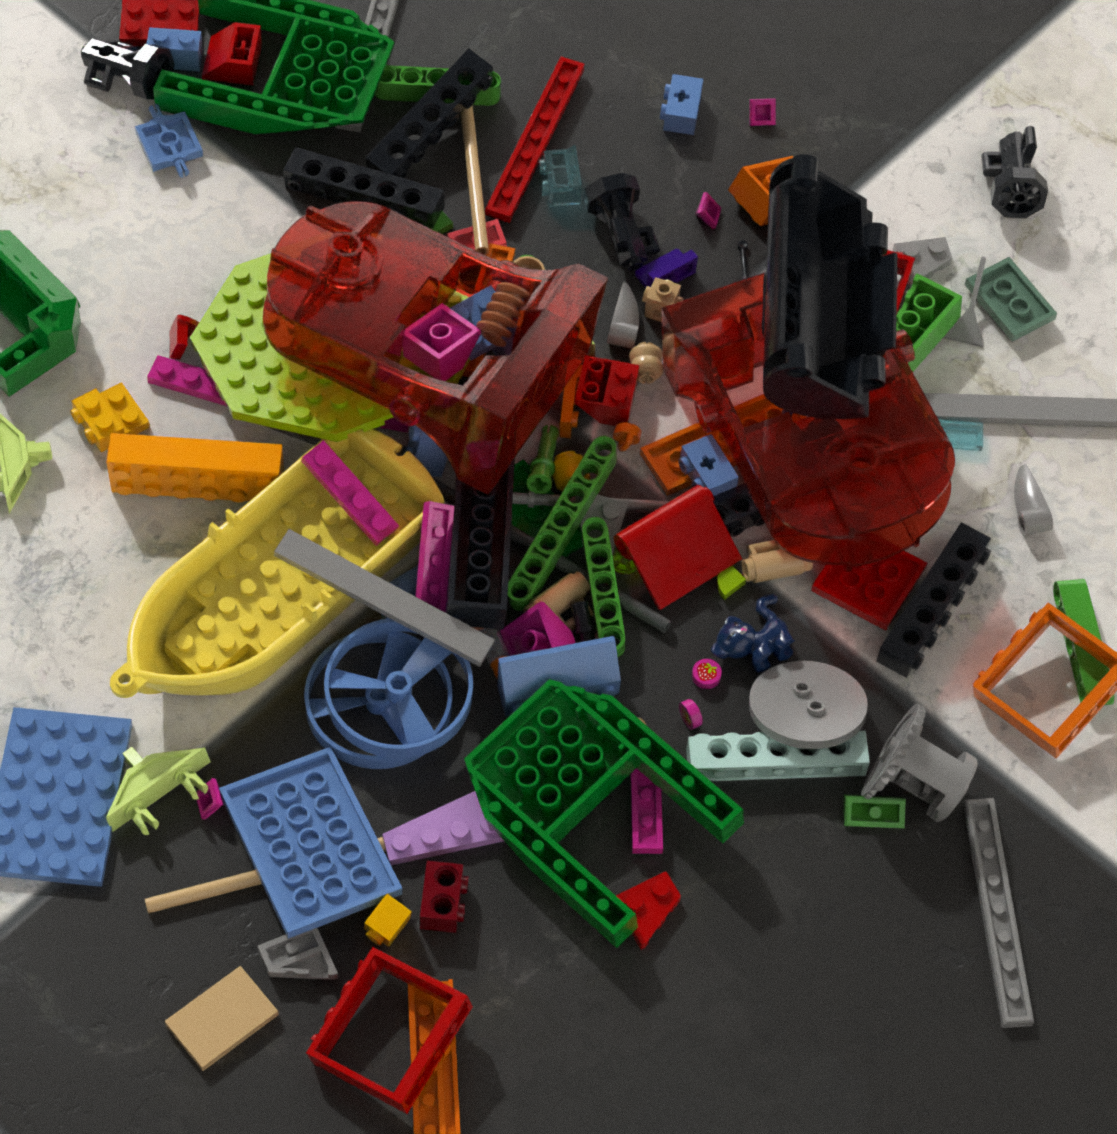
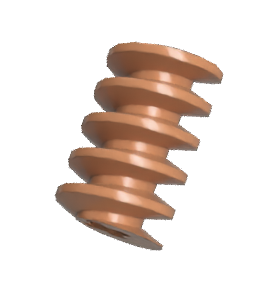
M501 282L497 285V292L492 294V301L486 306L487 311L482 313L481 321L476 324V327L481 329V336L499 347L506 346V342L501 337H511V332L506 327L516 328L517 324L511 318L520 319L522 316L516 309L524 310L527 307L521 299H531V294L527 290L507 282Z

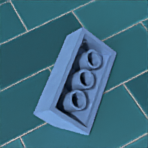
M614 636L499 658L497 687L505 717L515 712L549 679L562 682L568 687H581L587 692L598 695L602 693L611 696L619 694L621 678Z

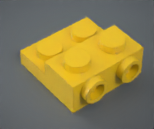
M122 382L101 393L95 388L71 400L73 409L70 410L73 420L77 425L82 424L85 428L84 434L91 445L95 444L100 452L109 448L111 433L137 435L150 428L149 420Z

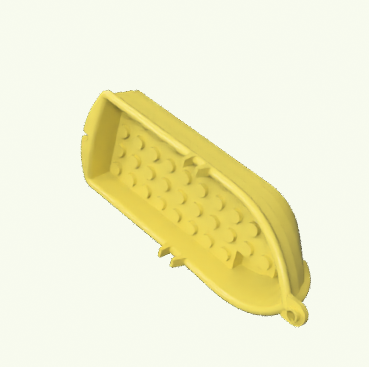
M360 429L347 434L348 438L339 442L325 439L320 440L309 451L324 440L397 522L399 528L378 546H375L301 462L302 457L299 458L235 514L230 509H227L225 511L226 522L220 527L213 522L209 524L207 538L173 564L154 582L141 600L133 616L127 638V663L122 665L111 676V691L120 698H129L138 692L150 695L162 692L178 695H227L248 690L265 681L355 601V599L274 556L275 549L288 529L381 578L420 543L424 502L433 501L444 504V497L428 470L410 451H407L403 456H397L396 454L401 451L403 446L375 429L366 432Z

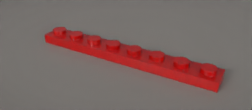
M560 56L485 208V215L508 223L511 222L584 72V63Z

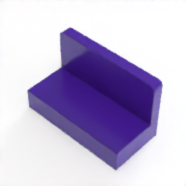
M674 249L636 270L635 276L645 288L652 286L655 277L678 283L696 273L698 256L693 250L683 254L679 249Z

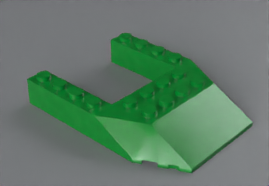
M198 0L199 14L234 23L261 25L262 30L287 35L263 93L258 94L166 70L161 71L153 88L155 104L159 105L161 111L172 114L185 111L188 118L252 134L298 131L363 123L393 50L394 41L386 35L380 34L373 25L370 24L368 26L354 11L316 1Z
M551 679L543 684L464 758L485 820L534 874L616 948L638 928L636 914L558 844L581 820L637 768L722 844L744 824L743 809L613 696L603 693L601 695L585 691L584 688L577 686L568 687L562 682Z

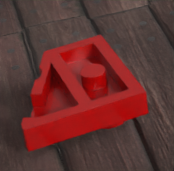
M666 871L616 895L636 914L638 928L632 935L641 950L646 948L650 938L657 929H660L667 915L674 910L681 899L679 891Z

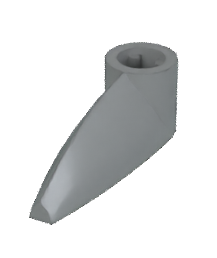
M623 282L611 322L607 344L632 349L635 346L639 329V310L630 286Z
M1027 464L1019 467L1016 476L1014 499L1020 531L1023 536L1052 530L1053 518L1034 476Z

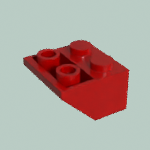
M235 22L211 36L202 72V80L254 85L262 48L261 25Z
M585 355L574 403L600 424L616 426L623 422L629 423L638 383L639 365Z

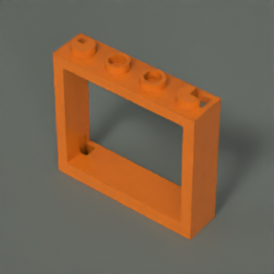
M1048 602L1037 613L1034 612L1031 615L1030 623L1023 630L1019 629L1011 638V644L1005 650L1001 649L992 659V665L986 671L982 670L978 673V678L973 683V692L976 699L1057 759L1116 693L1117 652ZM1050 625L1110 669L1051 737L990 692Z

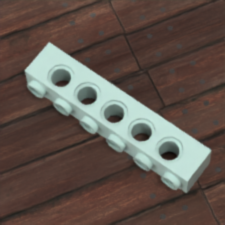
M859 731L854 737L842 744L822 749H803L788 746L770 738L763 732H756L752 735L726 733L721 736L697 734L688 737L686 748L687 761L710 781L866 776L870 763L866 731ZM837 749L842 754H834L830 750ZM808 750L812 755H805L801 751ZM778 751L781 752L783 756H775L771 752ZM743 752H749V753L753 754L754 756H753V757H745V756L742 755L741 753H743ZM714 753H720V754H722L724 757H723V758H716V757H714L712 754H714Z

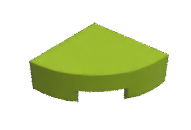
M733 566L719 573L717 577L718 592L724 600L746 583V579Z

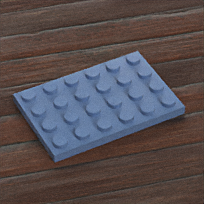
M13 707L0 768V877L102 887L112 837V826H109L106 816L122 783L126 762L123 753L128 750L133 725L132 719Z
M331 747L219 788L224 805L288 939L377 905L386 894L393 898L402 895V886Z

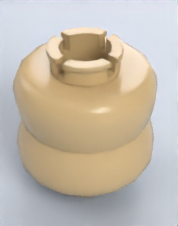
M642 342L631 349L629 353L631 364L639 365L638 381L645 384L647 382V384H650L662 376L664 371L662 364L663 352L658 346L651 342H648V344Z

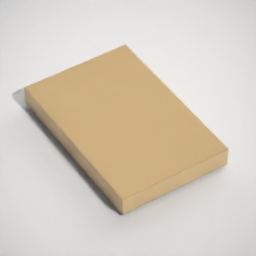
M239 966L165 1020V1025L200 1069L204 1071L279 1014L274 1005L244 969Z

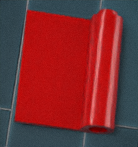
M701 485L694 486L613 537L620 554L624 558L632 560L658 610L663 609L742 560L713 503V494L707 487H702Z

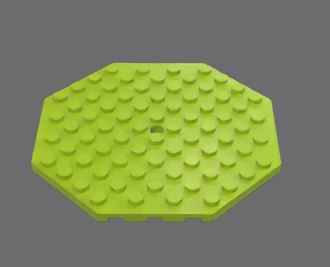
M338 229L235 265L190 336V340L207 374L211 376L220 397L228 406L233 419L339 442L347 439V434L360 429L366 432L385 425V420L398 415L402 419L421 412V407L436 402L437 405L449 401L470 359L468 358L462 370L445 382L440 383L404 357L401 331L443 303L451 308L472 295L439 248ZM342 327L344 328V330L340 331L338 334L334 333L335 331L341 330Z

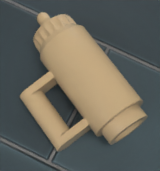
M781 539L747 545L749 556L747 559L742 560V572L746 581H752L753 583L801 575L813 568V562L819 560L820 555L812 554L808 547L799 548L795 546L785 548Z
M578 571L573 574L568 573L530 600V603L524 607L523 612L525 613L540 601L545 602L559 619L573 631L576 629L573 617L565 622L560 615L568 610L571 604L584 601L583 598L586 597V592L590 590L589 583ZM589 607L590 616L592 617V616H594V614H593V611H592V610L590 609V607Z

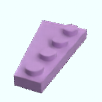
M475 791L383 833L386 854L390 865L504 841L485 820Z

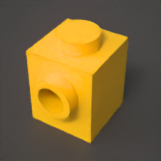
M386 894L364 923V929L367 931L366 936L379 946L384 943L389 947L411 919L412 911L389 894Z

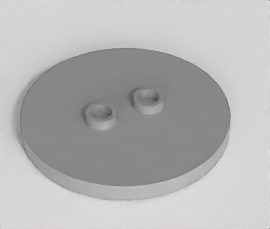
M793 661L779 664L763 672L755 680L750 690L749 711L757 727L770 738L796 748L822 749L842 744L861 730L867 715V697L857 680L845 671L821 662Z

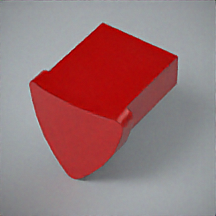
M184 315L176 316L169 331V358L181 359L188 346V337L194 332L199 324L198 321Z

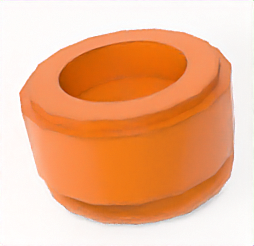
M623 422L617 424L614 428L613 438L618 442V450L624 452L630 445L638 444L642 431L638 426L631 423Z

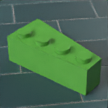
M916 273L911 289L908 290L905 296V302L896 315V348L887 350L885 355L882 356L886 359L887 380L899 386L903 385L961 317V295Z

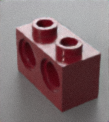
M427 861L420 910V929L456 933L457 923L464 922L465 904H460L461 894H467L469 876L463 875V864ZM442 880H450L453 882V884L450 886H442L441 884H439V882H441ZM439 908H447L450 910V912L441 915L438 914L436 910Z

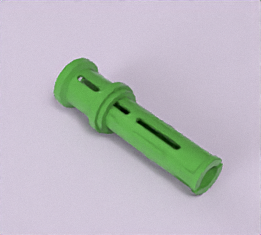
M548 425L542 428L537 456L530 464L531 474L527 478V487L536 494H545L552 487L551 477L555 473L553 457L559 436V430L554 425H550L549 432H547Z

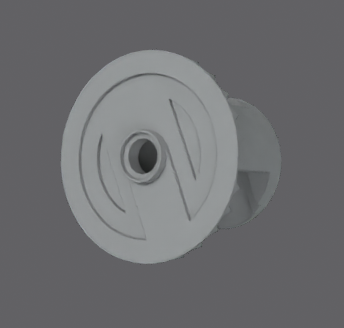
M916 703L901 719L883 746L864 782L861 795L871 799L877 791H882L889 781L893 782L928 803L929 806L926 814L934 821L941 822L950 815L966 794L978 763L977 759L967 752H963L956 759L920 737L926 711L923 706Z

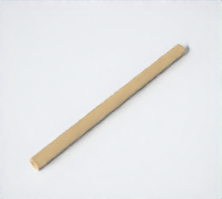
M472 105L469 109L464 108L461 112L475 253L478 256H486L489 253Z
M383 837L377 838L383 851L386 852ZM256 870L149 897L145 899L149 914L262 883Z

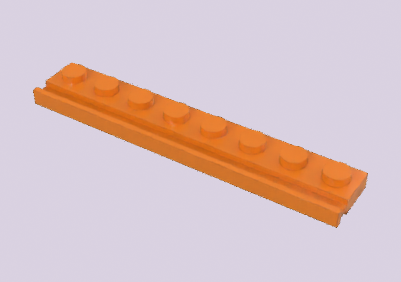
M453 979L440 981L453 988ZM408 984L410 1055L412 1064L448 1004ZM456 1035L413 1104L414 1134H460Z

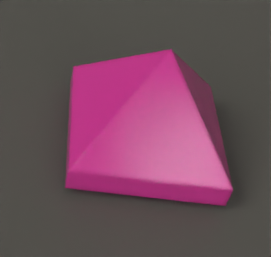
M749 99V125H776V99Z
M704 192L695 215L712 229H715L721 207L707 192Z
M215 778L206 783L208 785L206 794L201 790L196 792L199 797L196 800L203 820H206L224 804Z

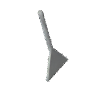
M981 257L968 310L943 338L983 347L974 308L986 257Z

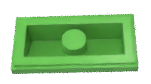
M844 794V826L904 828L906 798L874 795L871 799H867L862 795Z

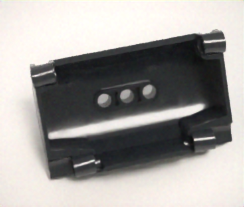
M808 154L796 155L791 159L783 161L775 168L770 177L767 268L763 278L762 335L764 338L763 392L765 397L777 407L802 416L821 419L869 417V392L885 386L886 359L882 356L885 355L887 350L896 348L897 253L885 255L888 251V227L882 223L872 222L873 212L867 209V199L819 171L818 159Z

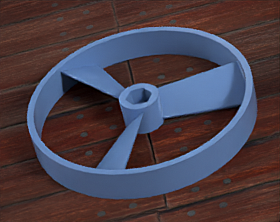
M390 618L374 621L356 629L337 646L330 657L325 672V702L334 726L354 746L381 757L410 758L436 750L452 739L461 729L468 717L472 704L473 675L468 660L425 637L401 671L390 673L386 678V682L335 669L342 657L352 647L367 638L387 632L416 633ZM452 653L461 664L466 675L468 694L464 706L456 719L446 729L436 734L412 696V686ZM329 689H386L387 698L397 704L407 744L392 745L379 743L353 731L336 712L330 698Z
M387 632L367 638L354 647L368 643H386L377 677L378 680L386 682V678L390 673L401 671L422 641L403 632ZM347 636L327 647L313 663L306 679L304 693L307 721L313 735L323 748L331 747L336 758L343 762L368 769L394 768L408 764L423 756L386 758L359 754L339 746L323 733L315 718L329 715L325 698L310 699L311 690L318 674L329 662L337 646ZM443 661L435 669L445 684L448 701L441 722L434 730L436 734L447 728L452 712V683ZM366 689L365 697L331 698L336 712L366 704L369 712L383 716L402 745L407 744L397 704L387 698L386 689Z

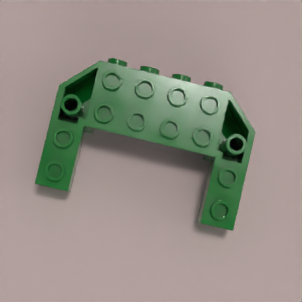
M0 230V313L24 336L0 352V388L10 397L76 352L81 323L79 312L81 306L77 297L10 230Z

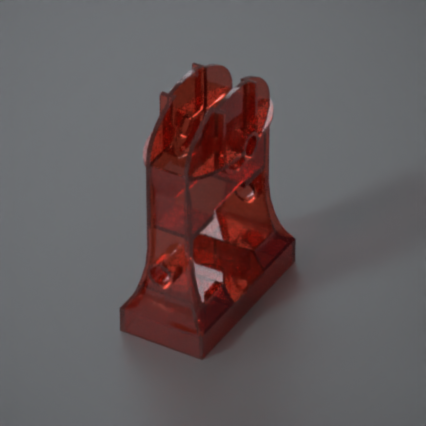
M345 202L321 210L309 206L307 207L306 214L292 224L280 238L275 248H272L267 273L268 293L263 308V328L270 345L283 357L390 409L393 417L400 423L408 426L416 425L442 449L449 459L458 480L489 495L584 362L585 355H589L608 277L579 263L561 269L537 270L519 267L508 260L498 261L379 204ZM501 282H507L520 286L531 294L528 300H524L525 304L523 307L518 309L520 312L518 319L512 318L517 327L511 354L502 356L486 355L463 386L426 376L399 364L405 329L419 320L423 314L426 315L440 304L446 305L456 291L471 297L490 285L497 292V285Z
M764 273L662 308L663 370L675 396L694 402L698 422L705 434L715 430L719 431L771 537L782 550L806 562L823 565H843L845 571L850 572L852 567L875 563L897 555L912 546L916 548L920 545V538L935 526L949 504L951 478L955 467V454L950 440L908 365V362L914 361L915 353L911 339L904 329L896 331V348L887 350L885 355L882 356L886 359L885 386L869 392V417L857 419L806 417L793 421L790 413L786 412L743 427L727 391L753 382L754 368L763 366L762 308Z

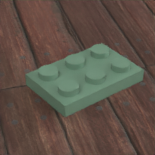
M1010 257L983 270L977 300L1012 342L1056 319L1057 312ZM977 273L966 278L965 286L971 293H973Z

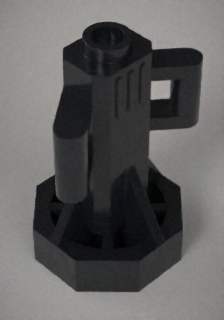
M91 39L81 49V58L84 66H87L84 78L85 85L108 92L115 75L124 78L132 88L133 94L144 99L154 100L153 88L161 71L173 72L175 65L170 49L155 44H144L139 50L137 46L117 40L103 42ZM97 70L105 72L103 79L95 77Z
M1027 126L1023 134L1015 131L1006 135L1005 138L999 141V152H984L981 155L983 175L985 177H994L990 193L991 205L1004 217L1027 218L1045 206L1048 194L1047 181L1035 168H1031V162L1037 149L1036 133L1033 126ZM992 163H1001V165L993 166Z
M618 173L601 177L587 186L584 190L583 200L587 212L594 214L607 225L620 266L627 267L629 271H634L643 267V263L648 260V255L660 252V248L652 226L637 228L632 213L633 204L638 201L640 195L636 176ZM643 236L645 237L647 246L645 247L643 246L641 237Z

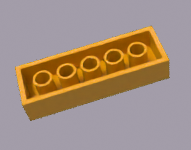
M111 433L106 461L111 491L121 495L144 494L150 497L174 496L179 499L188 497L203 498L208 501L220 499L231 500L237 503L250 501L284 472L282 444Z

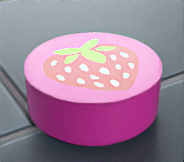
M701 659L693 666L692 680L702 689H712L720 682L721 667L712 659Z
M691 699L679 703V712L686 726L690 730L701 726L703 719L696 703Z

